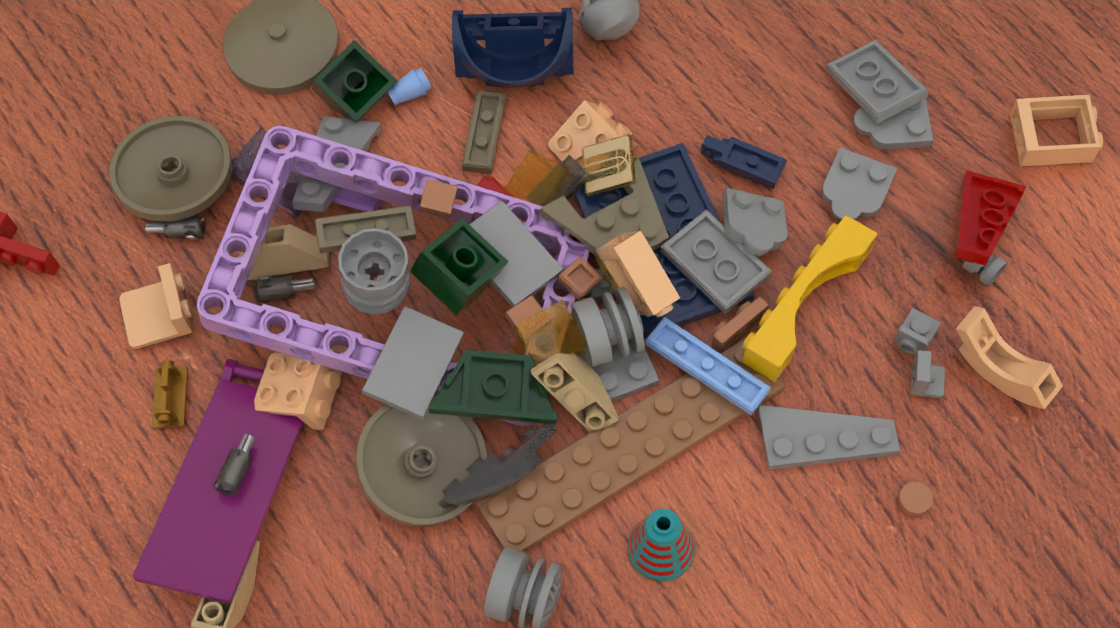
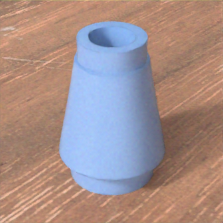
M421 68L415 71L412 69L397 81L388 91V94L393 103L397 105L427 95L426 92L432 89Z

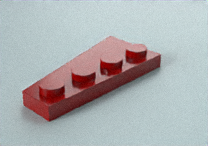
M966 170L962 181L954 257L986 266L1027 186Z

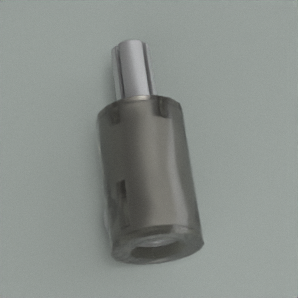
M191 216L176 221L146 222L145 224L146 232L164 233L165 238L203 239L206 232L203 216Z
M292 275L273 278L263 277L254 280V294L257 303L295 298V291L315 288L313 278L294 281Z
M245 434L238 449L229 450L214 483V488L218 492L227 496H236L253 460L248 454L255 440L253 436Z

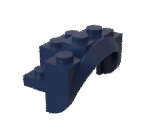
M562 8V12L464 15L463 10H453L452 42L456 77H478L486 82V86L533 87L545 85V79L552 75H574L572 8ZM545 39H553L545 46ZM485 40V48L480 46L476 41Z

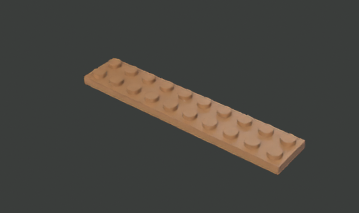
M744 338L720 354L771 387L770 392L760 404L762 405L783 392L785 385L779 377L774 383L742 363L745 352L742 348L746 339ZM687 373L620 414L617 422L608 427L594 430L478 501L476 506L503 549L510 547L527 552L748 413Z

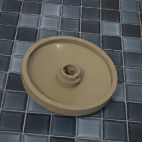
M254 0L243 7L228 25L223 42L224 55L233 75L246 87L265 94H290L313 85V80L337 57L339 34L330 12L316 0Z
M169 116L155 119L139 126L121 141L112 156L109 177L118 200L131 213L152 221H176L194 216L211 206L228 186L233 164L227 142L214 126L193 117Z
M385 404L371 416L364 426L355 450L356 476L365 497L384 516L408 526H435L458 516L476 499L482 489L487 473L486 445L481 431L473 419L464 416L430 414L429 409L424 419L421 420Z

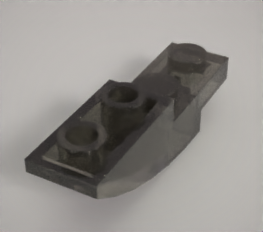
M535 423L521 436L525 442L516 449L511 445L498 459L492 454L484 461L480 456L465 469L470 474L462 482L455 478L441 491L446 497L438 504L442 508L468 505L491 497L512 486L543 462L536 455L535 451L557 430L552 424H544L539 428Z

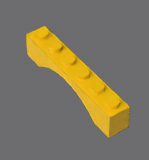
M847 215L843 217L839 224L833 223L825 235V243L823 245L817 244L809 256V264L806 267L801 265L792 279L794 284L791 288L784 287L776 300L778 304L773 311L768 309L759 322L761 328L756 334L750 332L742 345V348L745 350L742 363L775 383L792 360L797 345L795 316L802 302L814 289L826 281L842 274L857 271L871 252L878 233Z

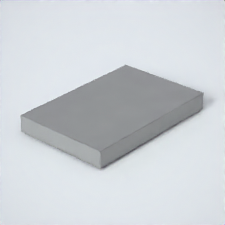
M877 40L827 64V73L877 124L928 98V90Z
M503 201L469 224L509 261L491 284L512 308L531 295L536 294L556 279L564 270Z
M707 209L661 246V252L724 314L760 286L772 273L760 259L747 252L743 244L730 239L725 232L724 225Z
M404 306L362 389V394L423 420L463 338L464 332Z

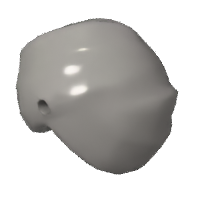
M582 0L579 8L578 22L584 31L596 41L616 40L626 35L637 24L640 13L638 0Z

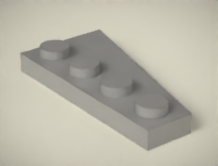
M323 116L316 136L367 152L374 137L377 138L382 132L381 122L359 120L356 123L350 119ZM336 163L334 166L342 168L347 165L344 163ZM302 175L292 200L294 209L325 212L342 187Z
M759 405L757 409L768 470L895 456L900 452L894 420Z

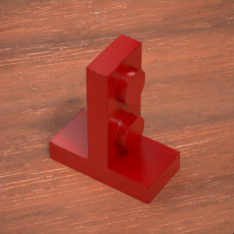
M0 212V261L10 266H15L16 263L23 265L27 270L38 275L44 272L55 276L60 265L49 251L12 240L18 227L8 214Z

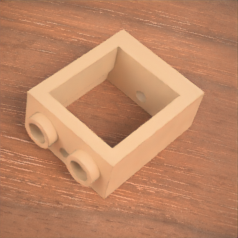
M1090 95L1016 99L1010 113V119L1020 167L1090 163L1094 161L1099 150H1102L1103 136L1097 130V109L1095 106H1092ZM1076 119L1081 144L1038 145L1033 120Z
M641 230L622 233L596 249L617 287H625L640 315H646L647 317L656 315V317H660L674 308L672 303L680 299V296Z

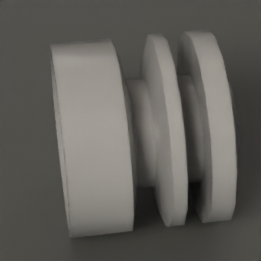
M379 228L363 229L352 234L342 244L338 255L342 290L348 303L358 311L368 314L387 313L397 308L406 299L410 288L408 255L403 242L390 231Z
M625 287L615 290L616 303L609 291L603 293V309H599L592 297L571 303V312L576 331L591 368L611 362L613 360L612 346L614 345L617 346L623 357L630 355L628 341L635 353L645 350L642 320L635 303Z
M505 547L499 556L489 584L484 605V616L507 623L514 611L518 610V626L520 628L527 627L532 615H534L532 628H545L547 622L553 616L562 587V564L553 561L545 575L546 559L540 557L531 571L528 570V553Z

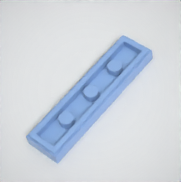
M666 317L660 321L645 340V345L751 416L770 392V386Z

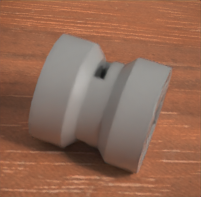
M991 255L986 266L965 261L962 268L969 273L978 275L980 282L988 287L999 277L1008 262L1001 257Z

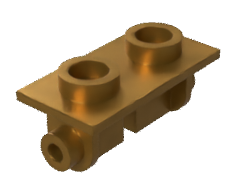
M164 360L161 362V366L156 368L152 429L185 427L188 367H175L174 361Z

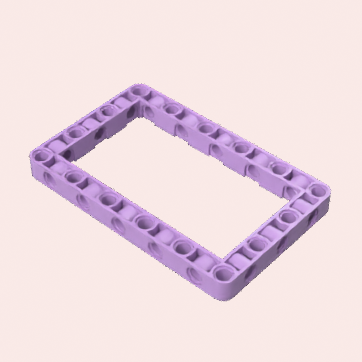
M275 126L269 129L264 136L196 306L201 324L210 331L358 377L369 378L385 344L363 338V334L325 323L324 326L301 319L299 314L266 304L259 306L240 300L291 172L403 207L411 206V209L419 211L427 179L458 186L455 199H460L465 204L457 205L454 203L450 218L433 214L429 215L455 223L463 218L470 224L503 201L517 218L524 221L523 224L548 252L556 254L555 260L564 270L580 256L587 261L589 250L585 248L586 244L583 242H576L570 236L564 234V229L552 220L546 221L539 214L543 206L286 126ZM277 145H285V146H287V147L284 148V149H276V148H275V146H277ZM336 163H344L347 166L338 168L334 165ZM396 181H402L406 185L396 186L393 183ZM256 197L266 198L265 201L260 203L252 201ZM234 251H242L245 253L243 256L238 258L230 256V254ZM557 278L546 285L540 304L541 308L551 319L550 324L530 337L525 355H531L535 366L554 354L559 353L571 315V303L575 301V297ZM561 289L567 293V296H558L553 290ZM217 306L222 308V311L218 314L212 315L207 313L211 307ZM276 325L285 328L279 334L269 332L270 328ZM339 344L346 346L347 350L339 354L333 352L331 348ZM540 344L546 345L551 352L541 353L537 350L536 346ZM450 363L435 396L438 395L445 380L453 372L457 363ZM501 420L522 427L534 424L533 422Z

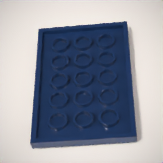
M683 143L638 158L669 239L706 209L720 222ZM616 167L570 181L571 190L584 219L629 195L621 184L587 193L586 179L589 182L613 175ZM661 247L653 251L680 299L673 302L674 308L663 316L656 317V315L647 317L646 315H640L644 329V339L648 338L664 317L680 327L722 312L661 252ZM752 291L736 306L742 305L748 301H753L755 298L754 291Z

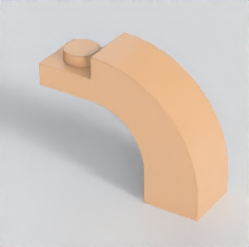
M974 306L957 326L956 331L963 341L962 346L959 348L963 357L978 374L1006 395L1027 405L1045 409L1063 387L1052 364L1028 358L1014 350L1002 339L985 308Z

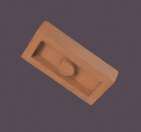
M761 297L752 303L750 301L744 303L736 312L737 316L729 322L726 320L721 322L714 329L711 348L718 353H722L736 344L759 325L769 305Z

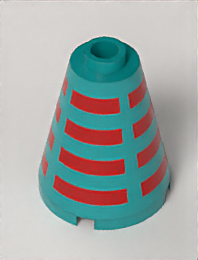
M669 509L653 511L639 522L630 534L628 541L630 561L637 572L647 579L649 577L656 579L658 582L674 580L682 576L693 562L695 554L693 535L684 522Z

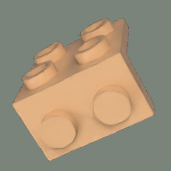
M584 100L548 143L549 148L578 179L588 176L585 175V165L609 159L616 152L613 150L586 158L584 163L583 148L628 135L630 153L637 146L630 138L632 132L619 122L617 124L611 118L614 115L612 111L602 103L596 105ZM607 161L586 167V174L600 170Z
M171 263L158 266L162 282L124 292L119 297L128 342L133 349H139L193 333L189 319L193 317L190 303L188 299L185 300L183 291L187 290L182 273H176Z
M273 353L269 356L254 398L255 410L270 414L297 416L311 429L323 430L331 412V405L336 390L340 385L342 372L284 353Z

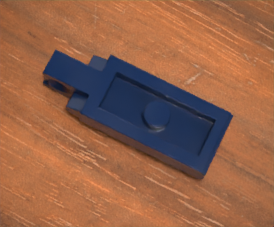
M707 135L701 148V154L711 158L712 162L719 167L772 189L775 188L787 162L785 158L734 137L730 139L723 138L720 141Z

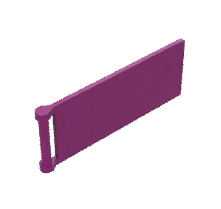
M232 359L226 360L221 379L134 571L133 578L135 581L225 603L232 602L304 423L297 416L270 414L255 410L254 398L258 387L232 382L236 377L260 382L264 373L263 369L240 365L238 361ZM245 434L251 435L255 440L238 479L239 486L235 491H228L220 486L222 477Z

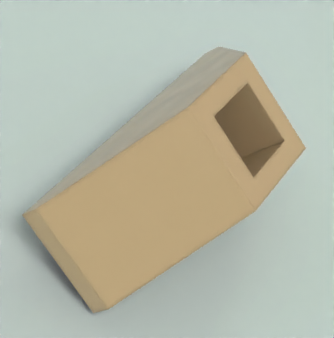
M291 224L269 227L248 280L329 267V252L320 253L318 238ZM241 252L238 257L243 256L245 253Z
M556 353L531 369V374L590 433L602 427H608L618 421L619 416L600 376L580 355Z
M256 540L232 602L225 603L202 597L191 623V628H234L243 619L254 590L260 547L259 541Z

